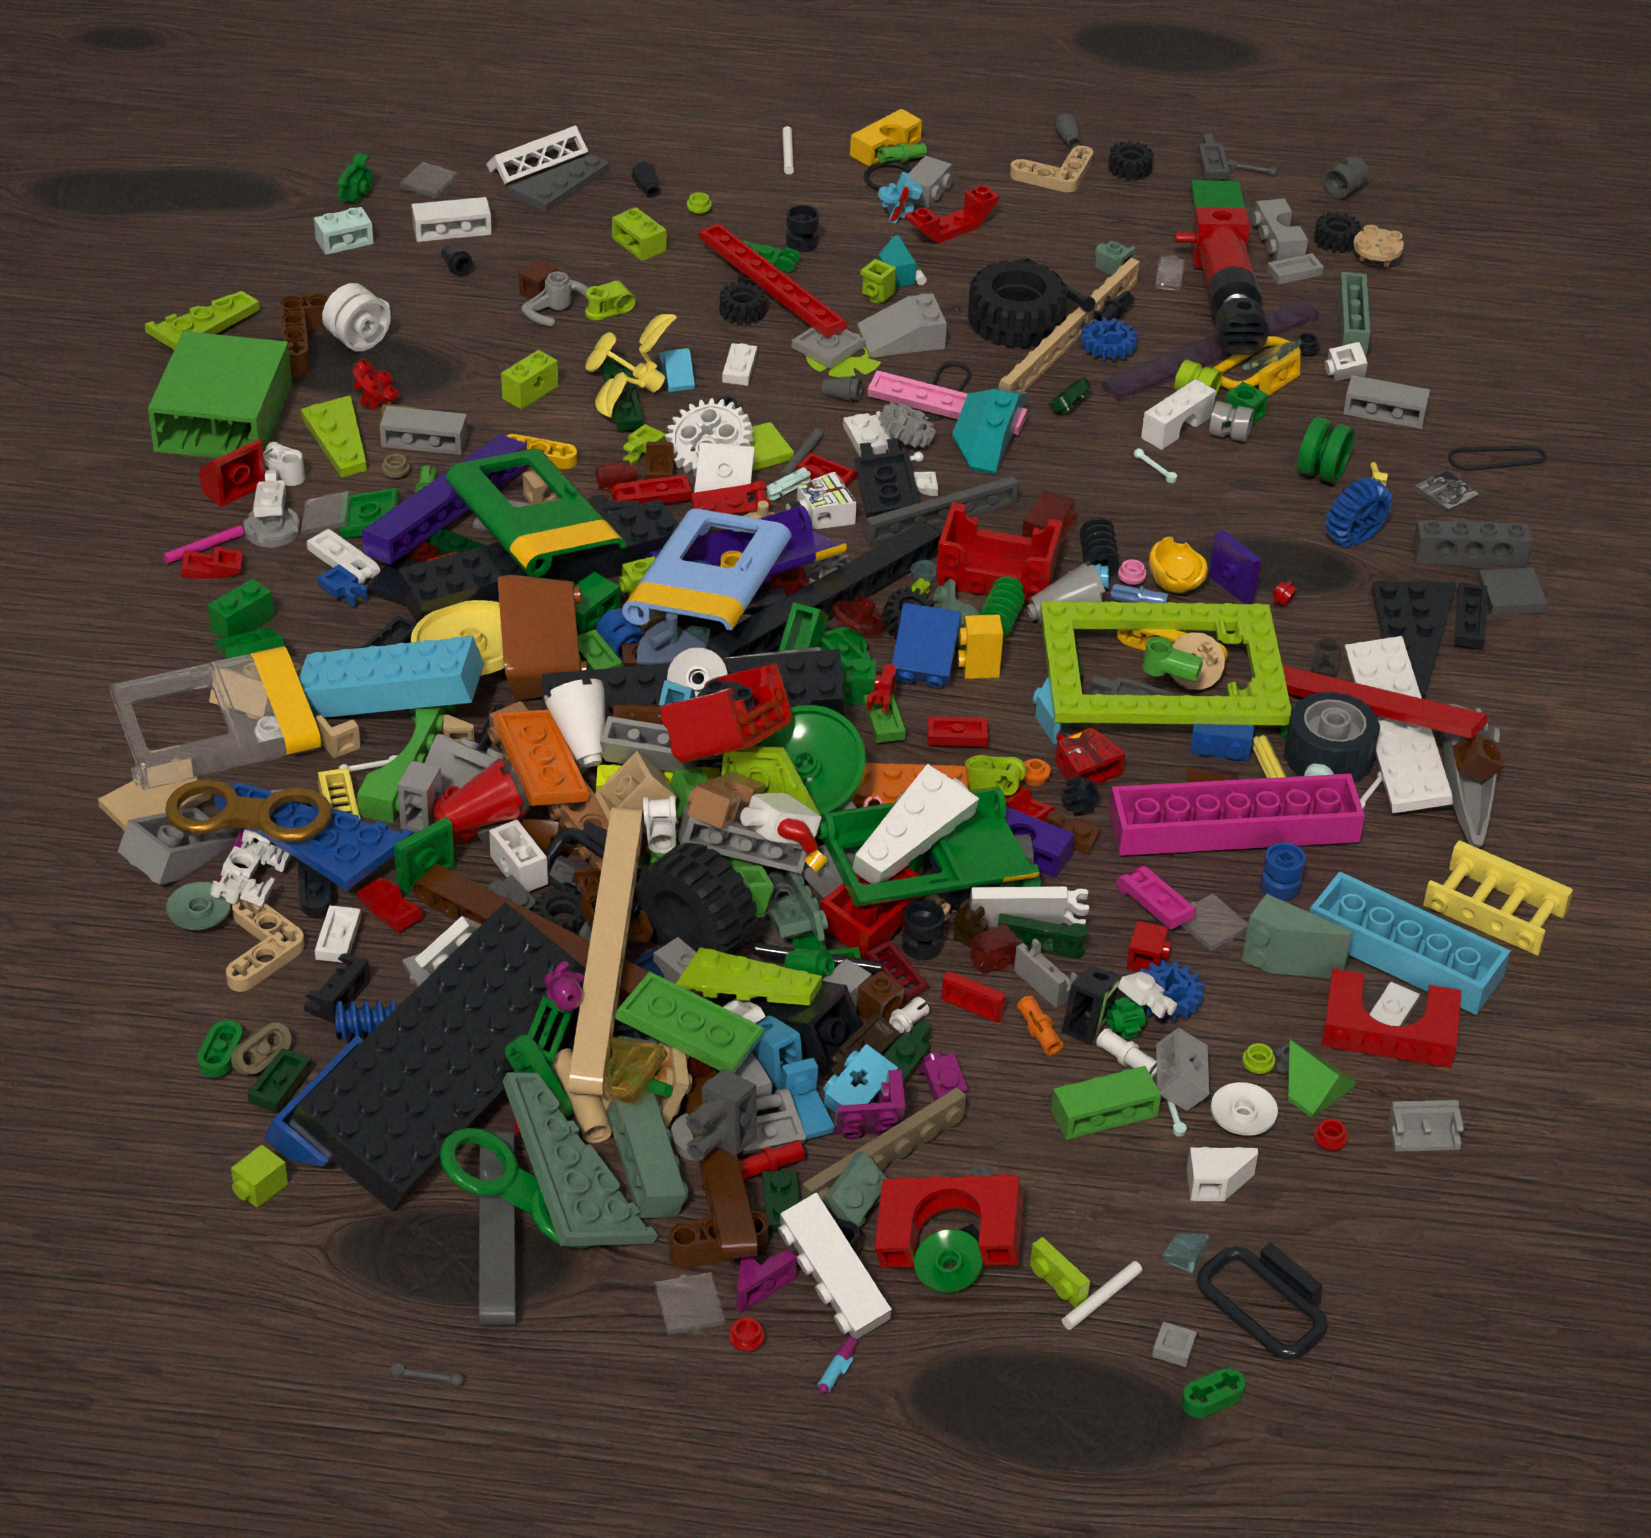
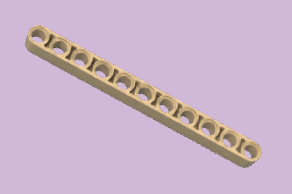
M611 808L583 983L582 1001L570 1066L569 1093L604 1095L643 837V809Z

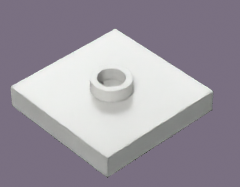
M700 442L694 493L751 484L755 448Z

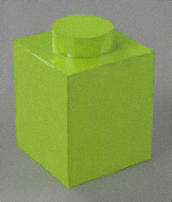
M260 1145L231 1167L232 1189L241 1200H247L257 1208L288 1185L285 1161L263 1145Z

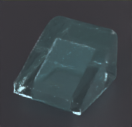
M1176 1233L1161 1260L1193 1274L1207 1252L1210 1236L1207 1234Z

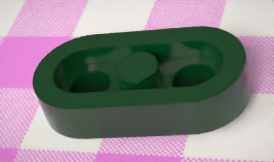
M1082 377L1067 386L1048 404L1054 413L1060 411L1063 414L1075 406L1073 401L1077 402L1089 394L1088 389L1091 385L1086 377Z

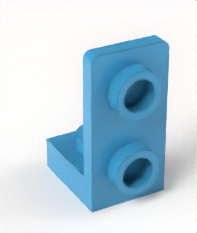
M814 1058L782 1065L780 1089L787 1088L790 1091L807 1139L834 1132V1124L816 1090L818 1066Z

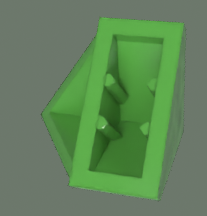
M1289 1039L1288 1101L1313 1119L1356 1086V1081L1331 1062Z

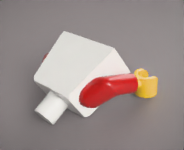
M764 793L752 796L748 807L744 808L741 812L742 824L749 826L767 840L800 844L804 853L808 854L803 861L815 872H818L827 862V858L817 850L818 844L815 841L821 816L787 793Z

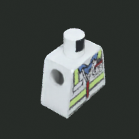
M836 472L800 484L797 488V501L786 504V510L800 505L804 506L810 516L812 529L855 524L856 501Z

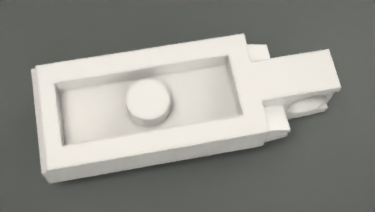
M277 469L266 470L265 481L258 482L253 506L255 518L283 516L286 487L284 480H278Z

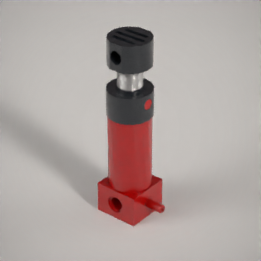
M1195 207L1193 233L1176 232L1174 240L1176 243H1191L1190 252L1194 269H1203L1211 312L1215 317L1219 340L1223 348L1233 355H1251L1264 346L1269 332L1262 308L1258 281L1255 278L1247 248L1250 223L1246 208Z

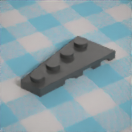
M589 154L509 186L508 195L547 213L609 171V162Z

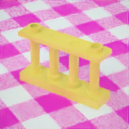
M1459 840L1454 846L1449 869L1453 872L1443 885L1432 880L1429 881L1423 906L1538 956L1541 952L1546 930L1541 927L1550 914L1561 918L1565 916L1569 908L1573 889ZM1464 876L1481 883L1472 898L1455 891ZM1493 888L1510 895L1501 910L1484 903ZM1521 901L1539 908L1530 922L1512 916Z

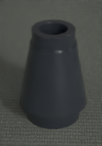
M648 162L636 164L632 170V179L647 197L657 196L660 189L654 166Z
M447 245L442 249L441 256L453 274L464 275L471 270L472 258L469 253L451 245Z

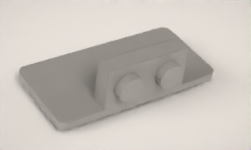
M442 734L435 736L425 764L441 767L442 796L448 787L458 786L461 788L491 763L501 759L505 766L499 769H503L505 774H510L524 804L518 808H523L528 814L530 805L511 762L504 760L505 754L488 748L487 752L479 750V743L463 737L460 742ZM527 815L517 818V820H524Z

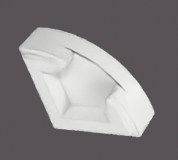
M913 472L919 493L938 496L935 472Z

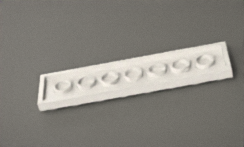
M1402 636L1345 645V655L1353 682L1421 698ZM1378 716L1380 731L1375 757L1392 813L1452 805V792L1432 729Z

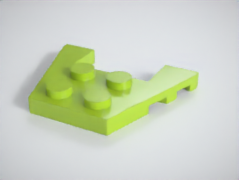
M752 746L751 748L723 754L722 775L732 771L766 784L764 793H787L820 815L783 747Z

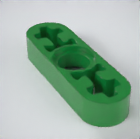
M526 1035L517 1036L505 1048L506 1057L515 1073H538L560 1102L558 1109L568 1119L573 1113L572 1104L537 1044Z

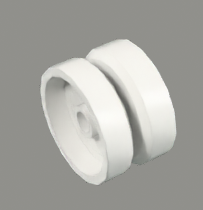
M349 283L339 287L331 294L325 303L322 319L327 331L337 337L348 348L354 351H365L374 347L383 339L388 331L391 315L386 303L374 296L366 287L358 283Z

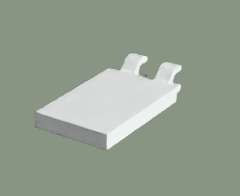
M972 887L969 899V906L973 911H976L979 906L984 908L985 914L980 920L988 924V927H998L1000 913L1061 925L1066 923L1068 926L1074 923L1085 925L1086 919H1076L1073 915L1085 916L1089 912V905L1077 903V900L1087 899L1088 890L1086 889L1067 891V887Z

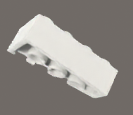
M927 764L856 853L852 867L853 871L871 884L888 881L909 865L911 860L930 849L932 844L955 830L957 825L975 815L979 798Z

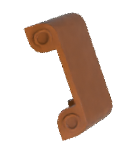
M518 575L499 576L498 592L504 668L515 701L542 697V674L588 670L587 661H581L578 646L575 610H578V604L583 603L580 586L575 587L573 581Z

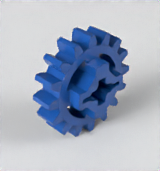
M1102 317V321L1093 319L1092 324L1086 323L1085 328H1082L1081 346L1085 347V352L1092 351L1093 357L1099 356L1102 360H1105L1107 357L1116 360V356L1124 359L1126 354L1132 355L1133 349H1136L1137 331H1133L1132 325L1125 326L1126 321L1119 322L1116 318H1113L1111 321H1107L1105 317Z
M1161 960L1159 967L1149 963L1148 970L1140 969L1139 972L1152 976L1155 982L1165 990L1164 996L1171 998L1178 1004L1173 1015L1165 1012L1163 1018L1158 1017V1020L1162 1021L1165 1016H1169L1170 1020L1175 1022L1178 1015L1183 1019H1188L1189 1012L1197 1013L1198 1005L1202 1004L1204 984L1198 982V973L1189 974V966L1180 969L1176 961L1172 966H1167L1165 960ZM1142 1005L1143 1008L1147 1007V1016L1154 1014L1148 1005Z

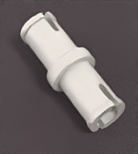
M1109 1028L1104 1029L1100 1033L1096 1045L1115 1056L1119 1064L1124 1067L1129 1066L1132 1069L1146 1066L1152 1078L1157 1074V1060L1139 1050L1138 1044L1133 1041L1127 1042Z

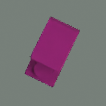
M786 1249L777 1256L769 1257L762 1265L752 1256L741 1258L737 1285V1310L740 1313L748 1310L796 1279L797 1258L789 1249Z

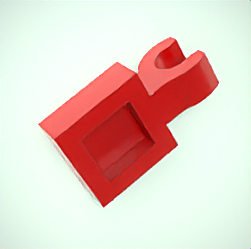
M885 663L882 674L876 675L874 692L867 696V710L871 711L872 706L878 704L883 706L882 713L888 712L895 690L897 665Z

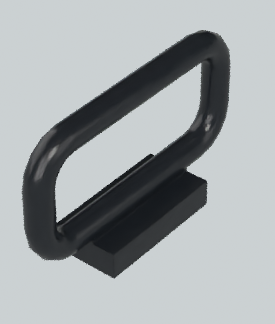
M589 821L584 830L573 827L560 831L553 838L544 853L547 857L548 883L560 891L561 887H567V892H570L572 888L577 889L576 886L567 882L561 884L549 875L554 860L564 844L569 840L577 841L603 859L607 830ZM641 853L638 867L642 869L649 858ZM638 868V870H637V877H636V882H637V884H638L639 878L641 877V873L643 872V871L640 870L639 868ZM636 896L632 904L630 921H633V918H637L641 906L637 903Z
M1271 1242L1260 1250V1258L1244 1247H1227L1206 1262L1198 1272L1197 1284L1204 1297L1269 1352L1279 1358H1299L1316 1345L1326 1333L1327 1319L1324 1312L1318 1307L1321 1303L1322 1284ZM1232 1260L1243 1262L1313 1321V1327L1296 1343L1292 1345L1281 1343L1215 1288L1211 1283L1212 1276Z

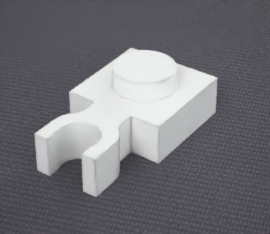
M1138 972L1123 976L1118 985V988L1138 1005H1148L1151 1011L1159 1018H1163L1165 1012L1173 1015L1178 1005L1171 998L1163 995L1165 990L1149 974Z

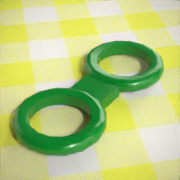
M464 1128L453 1131L443 1141L439 1154L441 1165L453 1183L462 1190L477 1196L492 1197L500 1194L499 1197L529 1214L531 1212L533 1221L541 1233L553 1242L560 1244L551 1218L547 1213L537 1178L518 1167L516 1156L507 1143L495 1134L477 1128ZM467 1143L478 1144L488 1148L500 1160L503 1169L502 1176L491 1181L480 1180L470 1176L458 1164L455 1155L456 1148ZM565 1246V1247H567V1248H579V1249H584V1248H587V1247H590V1246Z

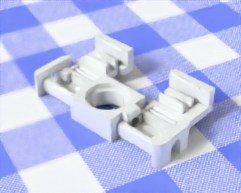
M247 828L242 836V846L240 848L234 846L223 864L221 872L223 877L220 882L213 881L210 894L216 898H220V896L225 897V901L231 904L237 903L240 894V899L263 907L272 891L275 879L270 878L266 884L263 882L257 884L256 879H251L258 868L259 861L263 865L267 863L275 866V870L283 872L292 855L272 844L269 846V840L252 829ZM254 838L259 840L258 843L253 842ZM234 863L244 864L248 868H239Z

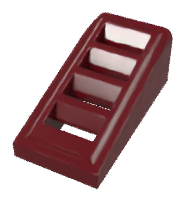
M890 939L866 952L863 959L888 962L885 965L883 964L882 972L902 987L909 983L915 986L908 991L904 989L903 1003L928 990L929 985ZM894 968L897 971L891 973L889 970ZM903 975L905 979L898 982L896 978Z

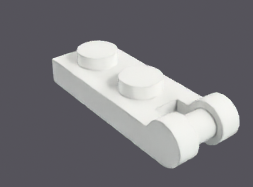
M330 529L307 540V550L333 568L340 564L358 577V584L363 585L366 579H373L380 572V568L374 560Z

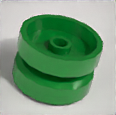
M1316 416L1310 423L1301 444L1297 461V472L1309 477H1313L1319 472V477L1322 481L1335 485L1341 478L1349 460L1355 429L1341 423L1333 428L1330 420Z

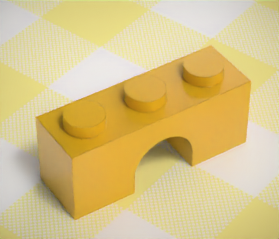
M899 109L852 134L850 156L867 166L878 163L877 152H879L878 149L880 147L885 148L890 144L897 146L900 143L913 145L921 141L922 120L903 109Z

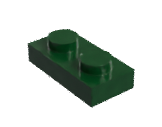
M281 1048L248 1091V1102L278 1113L312 1068L311 1058Z
M796 1170L762 1171L768 1234L779 1233L778 1227L781 1226L780 1213L800 1202Z

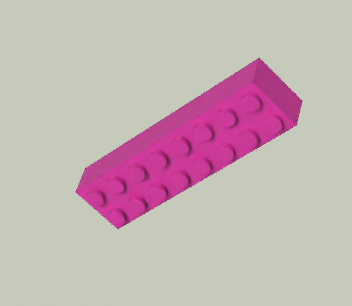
M1351 774L1114 786L1111 788L1108 812L1119 856L1264 848L1280 842L1291 843L1297 846L1360 842L1365 818Z

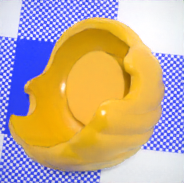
M1169 536L1158 541L1150 551L1149 566L1151 575L1157 585L1167 592L1175 594L1186 593L1199 587L1207 578L1208 565L1205 558L1194 551L1186 542L1184 544L1176 543L1173 537Z

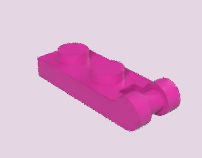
M1142 865L1134 869L1133 874H1123L1116 878V885L1121 893H1128L1170 930L1195 918L1196 908L1146 866Z

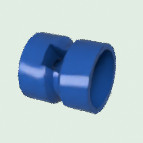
M620 608L612 609L600 618L596 627V631L621 661L622 644L639 643L645 635L638 625L626 620Z
M1285 842L1275 843L1268 847L1260 882L1261 890L1265 895L1269 894L1282 901L1293 900L1298 896L1301 890L1302 875L1306 863V855L1301 848Z

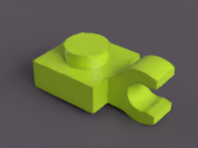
M644 424L628 436V442L624 445L623 450L629 453L623 458V461L634 465L639 460L642 452L646 453V443L648 441L666 442L665 433Z

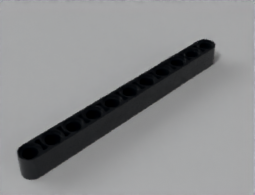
M921 522L734 626L733 630H726L710 640L706 649L713 651L720 658L769 652L781 644L793 602L820 609L831 617L937 557L938 543L942 532L926 522Z

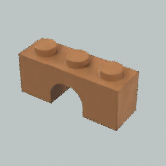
M734 771L699 784L692 789L689 795L688 804L690 808L688 816L720 829L734 823L736 815L741 816L742 810L748 807L754 794L764 793L766 784Z

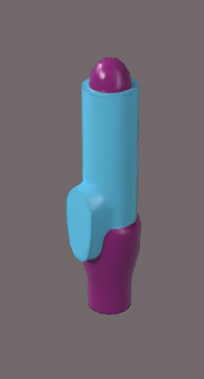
M847 1337L844 1344L834 1354L833 1360L818 1383L820 1393L830 1392L840 1374L844 1375L854 1359L852 1354L857 1345L855 1338Z

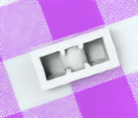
M517 819L489 830L491 858L506 877L512 874L528 892L548 884L547 857Z

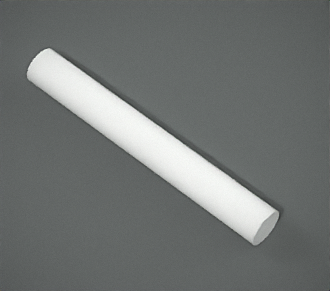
M786 126L782 130L784 172L792 174L794 172L792 129Z
M1137 1261L1131 1262L1063 1317V1325L1069 1330L1073 1329L1143 1271L1142 1266Z

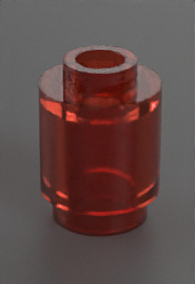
M629 460L603 463L601 467H596L598 488H605L606 491H609L615 484L637 481L636 466L631 465Z

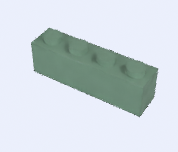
M1341 272L1337 293L1339 347L1360 342L1366 357L1370 339L1367 274Z
M643 1089L615 1090L606 1112L633 1201L641 1211L638 1217H678L683 1203L687 1201L688 1188L687 1184L682 1182L680 1176L679 1159L677 1155L673 1154L671 1134L669 1129L665 1128L662 1119L661 1103L657 1102L654 1093Z

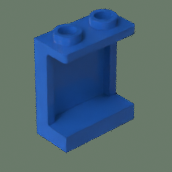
M903 603L892 665H897L896 678L899 682L907 684L914 681L924 682L927 686L933 688L950 686V674L957 636L962 623L961 611Z

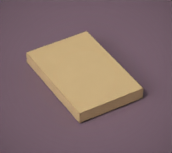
M174 759L99 798V807L125 831L128 820L165 813L166 801L173 791L183 784L198 779L177 759ZM211 793L197 794L183 801L179 810L196 807L211 799Z

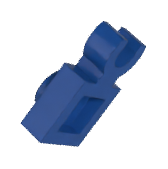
M340 564L317 577L320 588L336 599L345 596L346 602L351 606L356 605V596H361L363 599L368 598L367 588L362 584H358V577Z

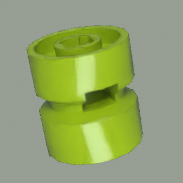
M1186 359L1177 372L1174 390L1178 391L1196 379L1216 390L1217 395L1222 382V372L1208 366L1202 369L1200 363Z

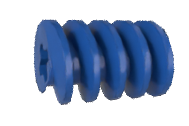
M364 1000L361 1010H358L355 1001L350 1002L348 1010H345L342 1002L338 1001L335 1015L336 1038L338 1039L339 1033H341L344 1042H350L352 1034L355 1033V1036L358 1035L361 1039H364L366 1032L369 1035L397 1008L395 1000H390L388 1009L384 1008L381 1000H377L375 1009H371L368 1000Z

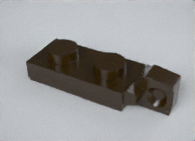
M876 1012L838 1048L831 1059L836 1065L830 1070L825 1079L829 1081L834 1074L839 1077L846 1069L844 1064L853 1051L857 1050L860 1052L867 1044L879 1054H882L901 1033L880 1013Z

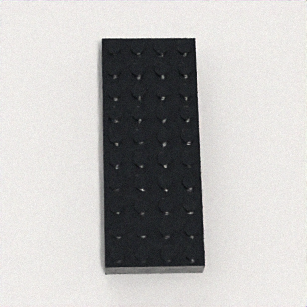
M504 902L297 1105L288 1125L393 1212L440 1164L439 1154L443 1141L453 1131L474 1128L507 1094L502 1081L507 1073H515L506 1057L505 1048L517 1036H527L543 996L547 997L544 983L546 974L555 970L558 964L565 961L569 963L568 970L574 973H581L584 977L586 968ZM547 1006L533 1038L536 1044L539 1042L552 1009ZM580 1006L573 1010L565 1032L578 1020ZM559 1011L543 1048L545 1051L551 1048V1043H553L564 1014Z

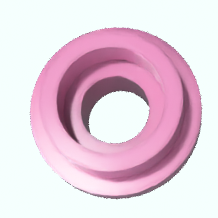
M1126 560L1118 570V577L1126 584L1136 585L1146 579V570L1140 561Z

